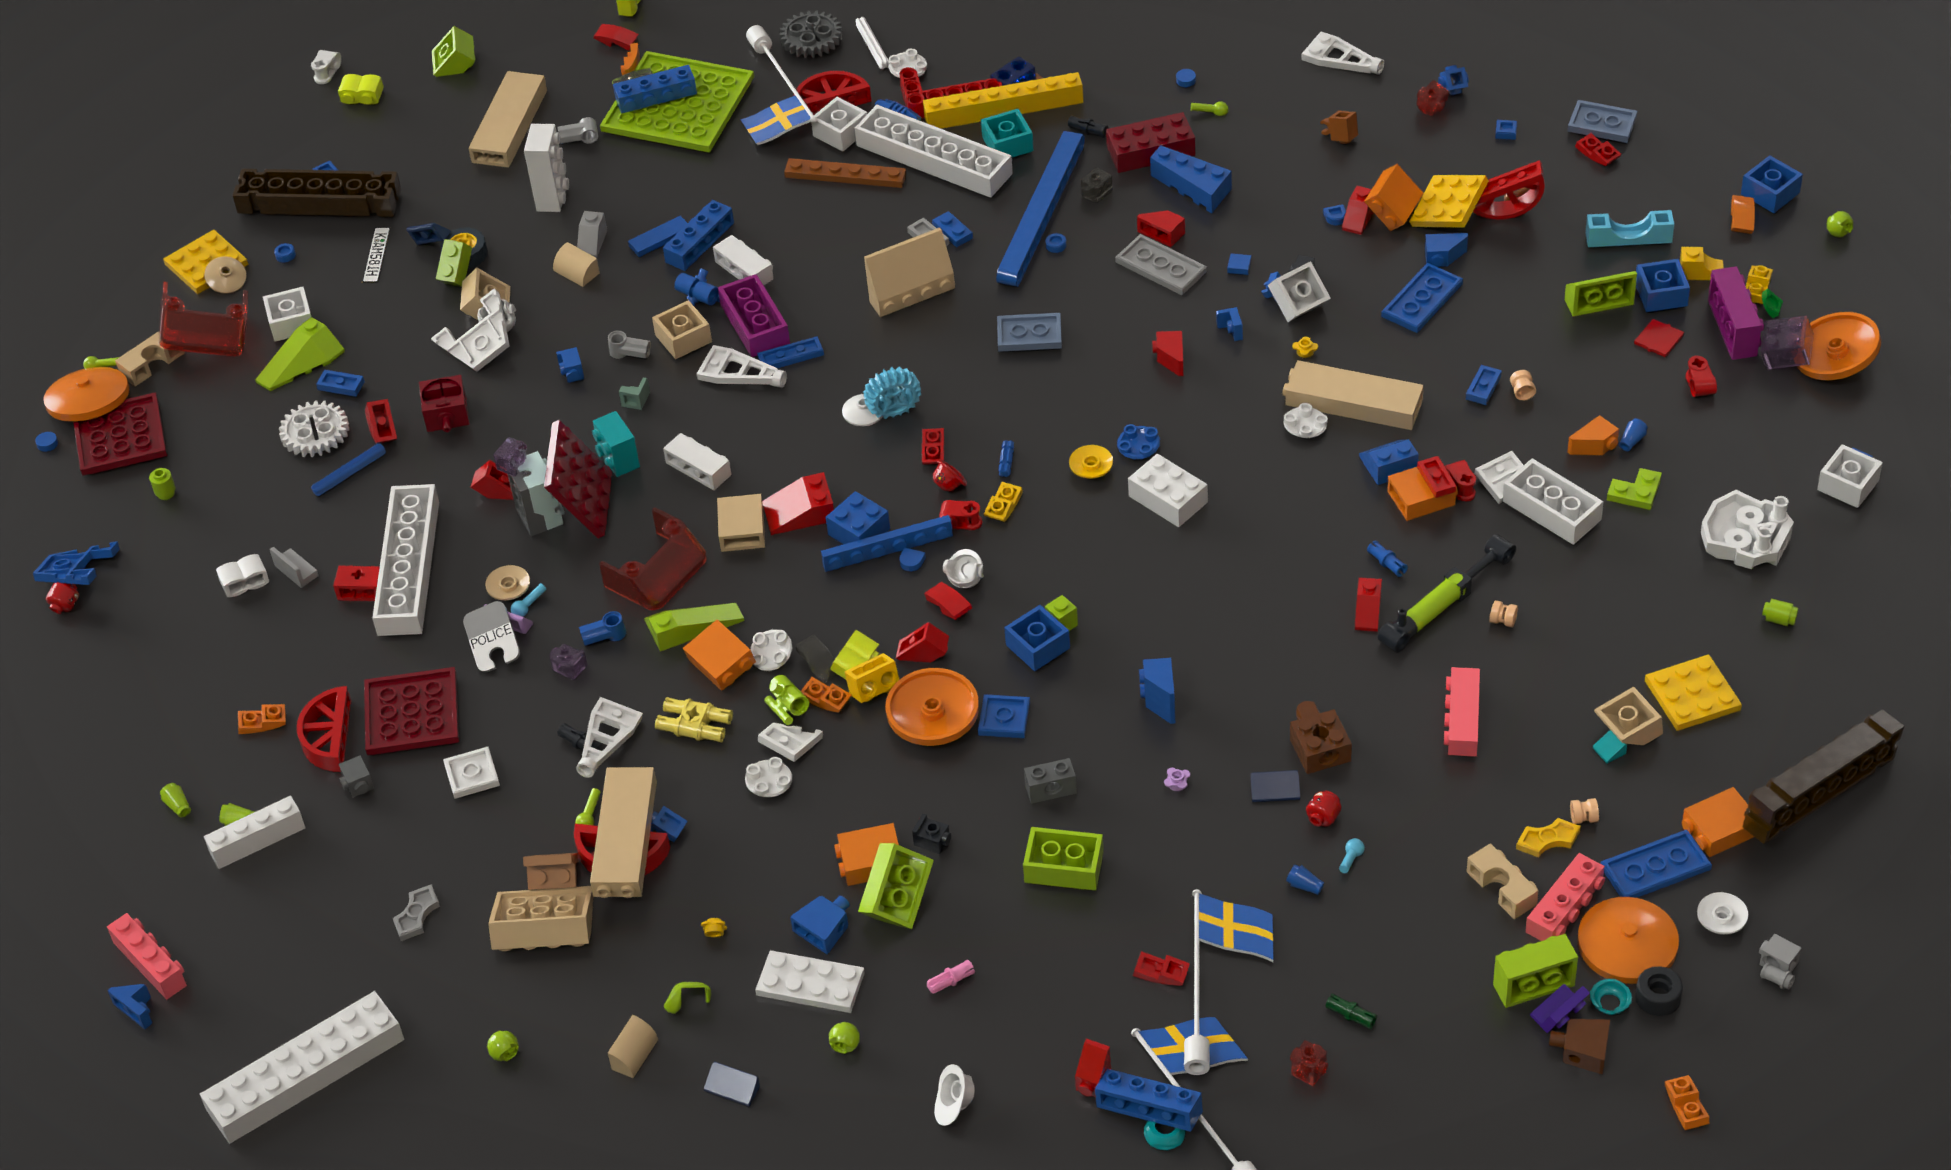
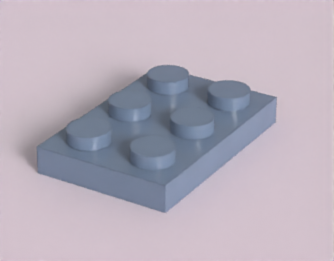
M1578 100L1568 124V132L1583 135L1592 133L1597 138L1628 143L1638 111Z
M1060 313L997 316L998 352L1062 348Z

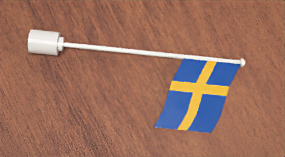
M759 25L750 27L746 33L747 40L757 53H766L795 95L777 102L755 115L740 119L755 143L760 145L809 122L816 123L818 118L812 114L770 53L772 41L763 27Z
M1196 889L1192 892V895L1195 897L1194 1035L1186 1038L1184 1041V1069L1189 1074L1202 1075L1210 1069V1042L1206 1037L1199 1035V941L1221 949L1255 955L1273 962V915L1255 907L1224 902L1203 895L1200 890Z
M1215 1017L1199 1018V1035L1206 1037L1210 1042V1068L1229 1062L1248 1061V1058ZM1194 1019L1159 1029L1140 1031V1029L1134 1028L1131 1035L1139 1040L1172 1085L1180 1087L1172 1075L1187 1073L1184 1069V1041L1186 1038L1194 1035ZM1202 1114L1200 1115L1199 1120L1233 1163L1232 1170H1257L1251 1161L1238 1162Z

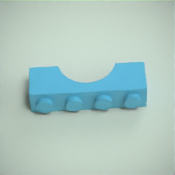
M1671 210L1650 211L1643 220L1629 225L1614 222L1608 213L1587 214L1585 232L1588 247L1672 243L1674 220Z

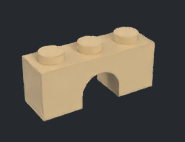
M164 327L116 359L115 362L118 370L126 376L127 381L137 386L152 376L148 366L151 361L163 360L170 364L185 352L181 339Z
M1491 843L1468 857L1467 873L1482 888L1492 882H1499L1505 885L1499 889L1498 904L1513 919H1516L1537 905V886L1532 881H1528L1522 875L1520 869L1512 865L1506 859L1504 853L1501 850H1497Z

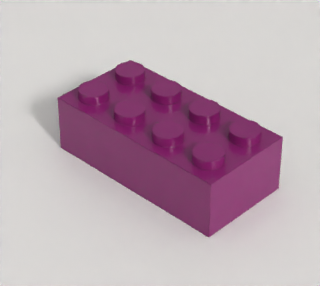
M1737 266L1712 270L1708 303L1731 359L1757 356L1758 348L1762 344L1760 335L1764 330L1763 320L1759 319L1757 315L1756 304H1753L1751 301L1750 290L1745 287L1743 274L1740 275Z
M757 274L718 287L721 307L751 357L757 356L759 352L790 344L788 325Z

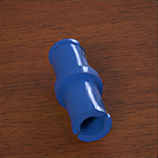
M1376 540L1373 541L1375 546L1371 543L1367 548L1368 553L1378 559L1381 566L1389 568L1397 577L1402 576L1399 570L1403 574L1406 573L1408 566L1400 561L1392 550H1387Z

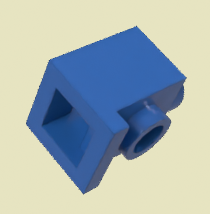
M577 347L556 352L561 375H566L568 383L583 380L584 374Z

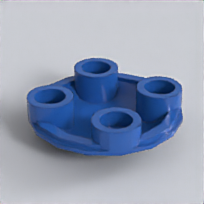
M1129 424L1124 427V432L1117 439L1119 452L1131 459L1150 457L1160 446V437L1155 427Z

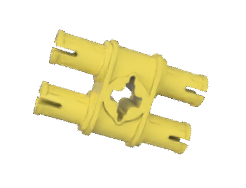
M666 697L663 703V711L680 714V717L676 719L658 715L655 721V729L673 732L677 737L685 736L695 738L697 741L709 739L722 743L725 738V728L710 726L708 723L716 721L730 725L733 719V710L717 708L712 703L705 704L695 702L692 699L683 701Z

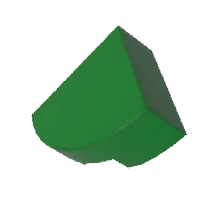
M1767 288L1762 292V302L1767 313L1774 319L1779 315L1783 300Z

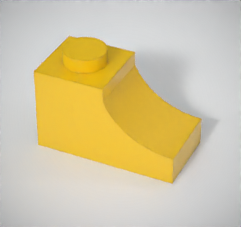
M1681 247L1680 264L1687 280H1710L1712 270L1723 268V260L1709 257L1703 252V247Z

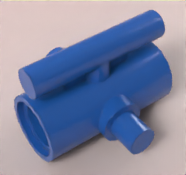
M701 268L698 276L696 275L695 277L681 273L676 278L675 290L687 295V299L693 306L699 301L708 305H713L716 301L720 303L718 287L707 283V270Z

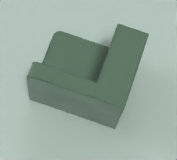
M643 377L639 387L621 386L619 396L622 407L642 410L650 394L648 378Z

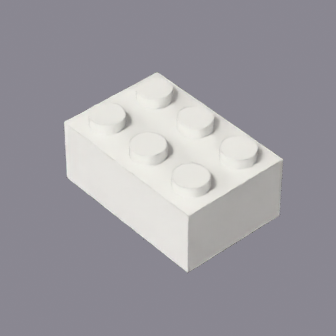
M1159 454L1153 456L1128 478L1129 497L1177 527L1184 524L1208 503V485Z

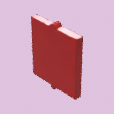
M1652 319L1634 340V344L1647 349L1648 352L1652 351L1666 357L1684 336V332L1671 327L1670 324H1664Z

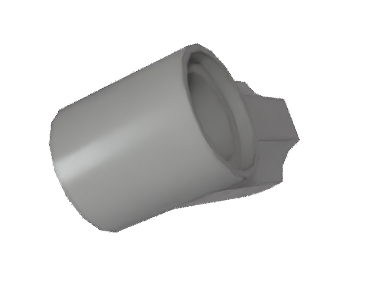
M590 117L583 118L577 124L558 127L561 144L581 140L584 143L591 144L598 139L597 123Z
M613 331L608 335L609 354L616 359L623 358L626 355L648 358L651 341L627 337L623 331Z

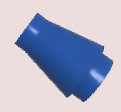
M1636 418L1629 421L1619 442V447L1625 451H1630L1636 443L1646 436L1647 425L1642 420Z
M1296 864L1292 867L1286 879V882L1290 883L1291 887L1312 892L1316 895H1319L1325 883L1303 865L1298 866Z

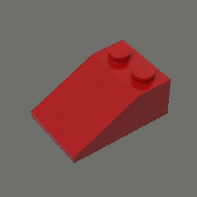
M824 472L804 476L762 501L771 535L826 523V516L834 510Z

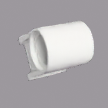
M318 51L316 58L311 63V67L315 72L314 80L317 84H327L331 81L341 65V54L339 52Z

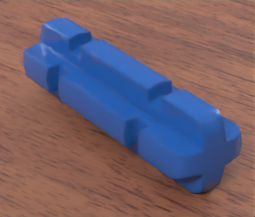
M1011 440L1002 442L1000 465L998 468L999 476L1008 477L1011 473L1012 453L1014 452V442Z

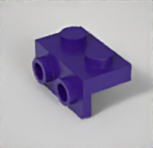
M1563 984L1540 1004L1530 1016L1546 1033L1555 1026L1560 1029L1570 1019L1567 1015L1571 1011L1576 1014L1587 1004L1584 999L1590 992L1582 986L1573 993L1567 985Z

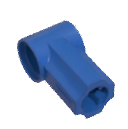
M616 611L606 613L600 621L579 627L584 645L605 639L619 641L626 635L622 615Z

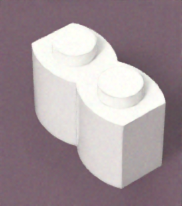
M258 554L245 556L238 562H229L216 569L219 581L227 597H235L243 594L248 589H257L269 583L266 569Z

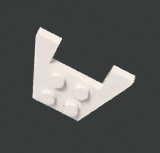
M495 288L480 299L489 315L456 340L447 327L431 338L437 345L476 372L509 347L500 294Z

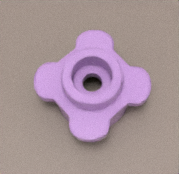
M1175 768L1167 770L1168 777L1164 780L1166 787L1174 791H1181L1187 787V778L1190 777L1188 770L1182 771Z

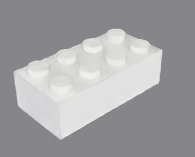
M531 124L524 148L536 211L560 212L562 204H565L566 201L565 191L569 189V179L565 177L566 164L562 162L563 149L559 147L560 134L556 132L555 124Z
M1533 458L1504 482L1503 502L1573 545L1602 520V500Z

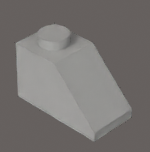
M584 211L579 223L577 248L596 258L607 233L604 213Z

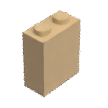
M761 494L717 498L718 534L721 552L765 548L764 511Z

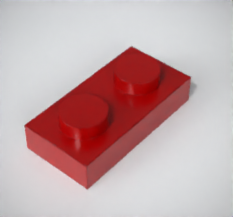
M1439 456L1417 462V468L1435 498L1456 492V484Z

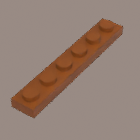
M792 158L788 159L784 171L785 178L897 188L903 187L907 175L906 168Z

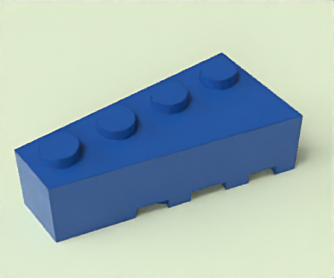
M1161 145L1150 157L1152 177L1168 187H1175L1181 195H1188L1193 199L1194 203L1204 205L1210 213H1213L1232 189L1231 170Z

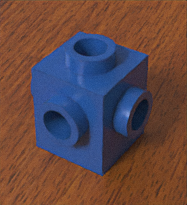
M1457 65L1445 67V71L1441 72L1440 77H1438L1439 87L1443 89V93L1450 92V95L1462 93L1461 89L1468 87L1469 78L1467 72H1465V67L1457 68Z

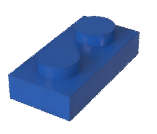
M949 211L932 220V225L936 228H941L942 233L949 238V241L955 247L973 239V232Z
M1481 365L1466 392V400L1487 405L1501 378L1502 370Z
M324 370L316 385L317 389L321 391L357 397L365 381L363 376Z

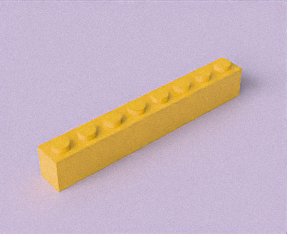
M1076 72L923 100L924 117L927 124L942 129L981 122V119L1019 109L1021 114L1080 104L1083 103V85L1079 73Z

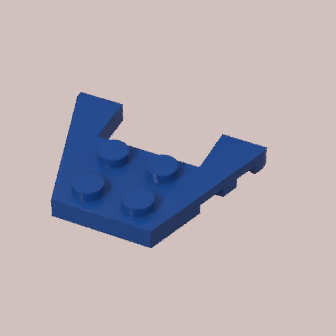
M118 541L110 542V547L99 549V545L91 546L86 552L78 553L76 549L49 555L33 572L34 579L41 582L90 585L97 575L95 568L85 569V566L91 559L114 557L120 550Z

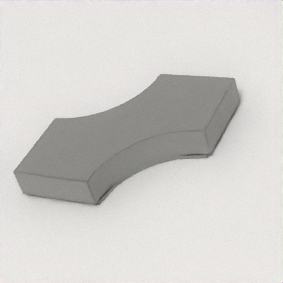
M432 884L409 892L407 907L402 913L393 918L401 941L424 933V920L430 912L440 907Z

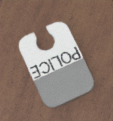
M502 602L490 603L465 615L463 624L476 665L480 671L490 672L496 669L495 663L491 660V653L498 648L504 650L503 657L506 664L518 659L520 649L507 609Z

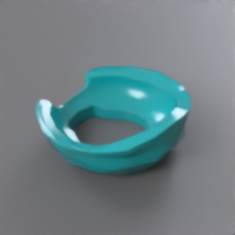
M1605 979L1593 986L1590 991V999L1595 1008L1600 1012L1616 1015L1629 1007L1632 1003V994L1624 983L1616 979ZM1604 995L1616 996L1620 1001V1005L1614 1011L1603 1009L1600 1000Z
M1148 1121L1144 1126L1146 1141L1156 1149H1174L1184 1141L1185 1130L1175 1128L1169 1134H1161L1156 1130L1155 1122Z

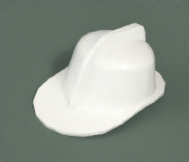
M954 1064L948 1065L943 1070L939 1080L934 1113L937 1122L943 1126L950 1125L955 1121L960 1110L965 1109L972 1102L975 1093L972 1077L965 1075L962 1069Z

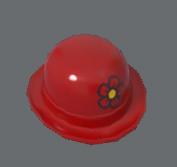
M935 460L939 464L933 473V480L942 490L950 492L961 484L967 485L965 477L956 468L943 460Z

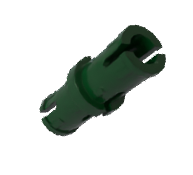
M1333 993L1325 1005L1327 1009L1344 1016L1345 1020L1349 1022L1352 1020L1370 1030L1377 1020L1376 1014L1362 1009L1354 1001H1346Z

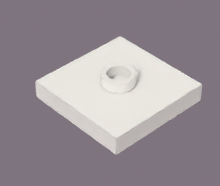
M489 747L443 759L454 799L500 786Z

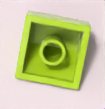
M453 26L432 50L433 75L439 77L460 74L472 67L475 63L473 36Z

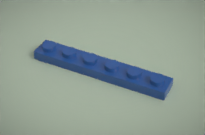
M949 515L822 550L823 567L825 572L902 551L904 547L912 548L953 536L951 519Z

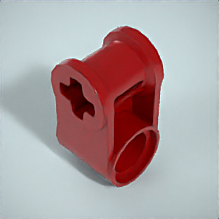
M1702 356L1691 357L1688 361L1689 370L1685 375L1691 395L1699 397L1716 394L1717 383L1708 365V361Z
M1461 460L1445 465L1446 470L1456 484L1458 490L1456 497L1461 501L1473 500L1476 495L1474 489L1476 476L1470 470L1467 462Z
M946 500L942 503L939 517L949 515L952 529L976 530L982 525V518L979 516L980 505L977 502Z

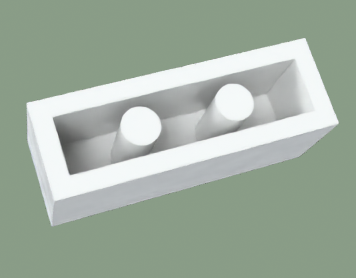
M730 235L713 247L715 262L740 280L757 274L763 286L773 280V266L771 262L762 258L754 249H750L742 240H738L733 235Z
M682 433L663 448L665 461L668 465L712 490L717 489L731 476L730 462L725 456L715 453L709 447L699 444L693 438L687 437Z

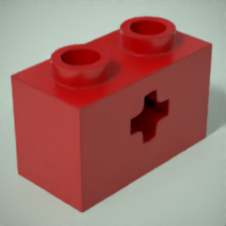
M338 566L333 585L337 600L375 601L380 567Z

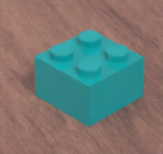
M1019 109L981 119L982 138L987 147L1009 154L1011 158L1034 151L1033 133Z
M617 411L593 420L594 430H592V435L597 442V445H595L596 452L599 457L603 456L605 465L610 467L616 477L639 468L640 463L635 438Z

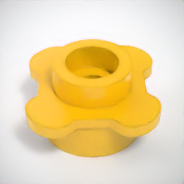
M1303 337L1299 342H1294L1292 347L1297 350L1298 356L1308 358L1318 349V344L1313 343L1309 337Z
M709 918L701 923L704 935L707 937H721L724 935V930H727L725 921H721L719 918Z

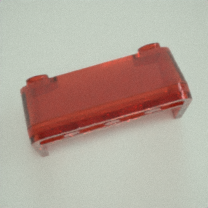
M163 281L159 317V344L161 347L168 350L225 356H239L243 353L248 314V291H243L241 304H231L227 307L226 314L185 310L184 302L181 299L167 296L168 282Z
M654 507L652 513L656 534L668 539V541L645 565L637 561H629L620 569L604 561L599 563L605 588L649 610L662 608L700 569L707 559L705 549L682 520Z

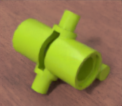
M778 675L771 680L769 689L777 699L775 700L769 695L764 701L786 725H790L793 722V718L787 712L790 711L796 716L802 715L809 707V700L786 676Z

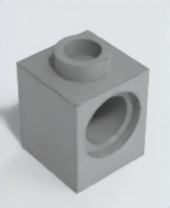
M1774 934L1769 941L1765 940L1760 947V965L1764 966L1766 963H1769L1785 972L1788 970L1792 972L1799 963L1801 947Z

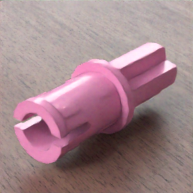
M965 960L951 969L947 967L943 973L929 979L927 987L931 993H936L950 985L956 986L958 981L975 973L974 969L970 970L974 967L969 960Z

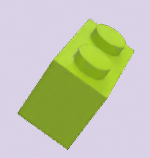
M444 239L436 280L444 284L462 287V281L466 278L472 247L463 242Z

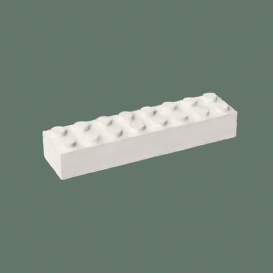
M876 105L855 127L856 145L858 147L990 198L1013 174L1011 155Z
M435 484L391 486L372 618L377 636L422 634L439 508Z
M373 991L200 1093L206 1111L228 1143L231 1144L402 1042L404 1037L398 1021L377 993Z

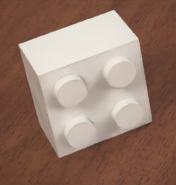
M836 97L814 115L817 116L818 120L816 123L811 122L813 136L844 151L856 141L855 127L867 115V112Z
M1311 261L1275 279L1268 285L1287 322L1323 305L1331 299Z
M304 287L263 296L274 341L289 338L296 328L312 317Z
M1842 444L1820 471L1817 490L1858 508L1878 483L1883 462Z

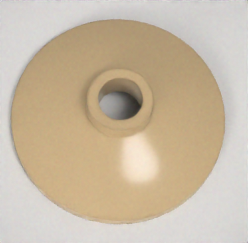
M218 257L207 265L205 280L212 290L222 294H230L242 288L246 281V270L238 260L232 257ZM227 270L229 273L225 274L222 271Z
M507 565L492 571L486 579L485 586L491 597L498 600H512L520 597L527 591L530 585V577L525 569L515 565Z

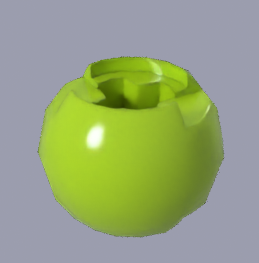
M1837 211L1832 216H1829L1827 220V230L1834 237H1843L1853 229V219L1844 211Z
M848 1022L834 1025L829 1032V1044L833 1050L839 1053L846 1054L853 1051L860 1042L858 1029Z
M497 1031L491 1035L487 1042L489 1055L497 1061H508L518 1052L519 1044L517 1037L509 1031Z

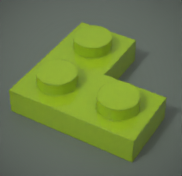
M1640 468L1635 483L1612 479L1607 493V501L1651 510L1662 473Z

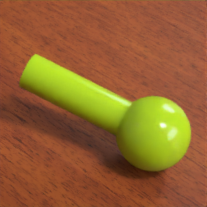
M1222 101L1216 102L1214 105L1191 103V111L1211 112L1217 116L1226 115L1229 110L1228 105Z
M89 356L84 360L83 366L84 369L117 366L115 360L119 357L98 359L94 356Z
M595 788L591 790L584 812L577 816L575 824L594 825L592 815L601 793L600 790Z

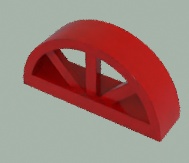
M827 71L813 75L804 80L796 89L813 115L836 97L855 106L872 102L869 84L860 76L845 71Z
M1541 161L1533 162L1488 179L1489 182L1473 213L1481 217L1498 220L1514 218L1530 211L1538 204L1545 189ZM1524 187L1530 189L1518 198L1514 191ZM1505 194L1510 199L1509 201L1494 202L1495 198Z
M347 686L336 687L314 697L303 708L297 721V735L304 755L312 764L327 771L341 772L339 764L344 762L351 708V697ZM323 714L333 721L314 723ZM330 730L313 744L308 743L309 731ZM331 740L330 753L319 750Z
M575 824L574 839L579 859L583 866L589 872H592L594 852L589 853L584 846L595 847L598 826ZM650 832L644 875L655 870L667 857L670 850L667 833Z

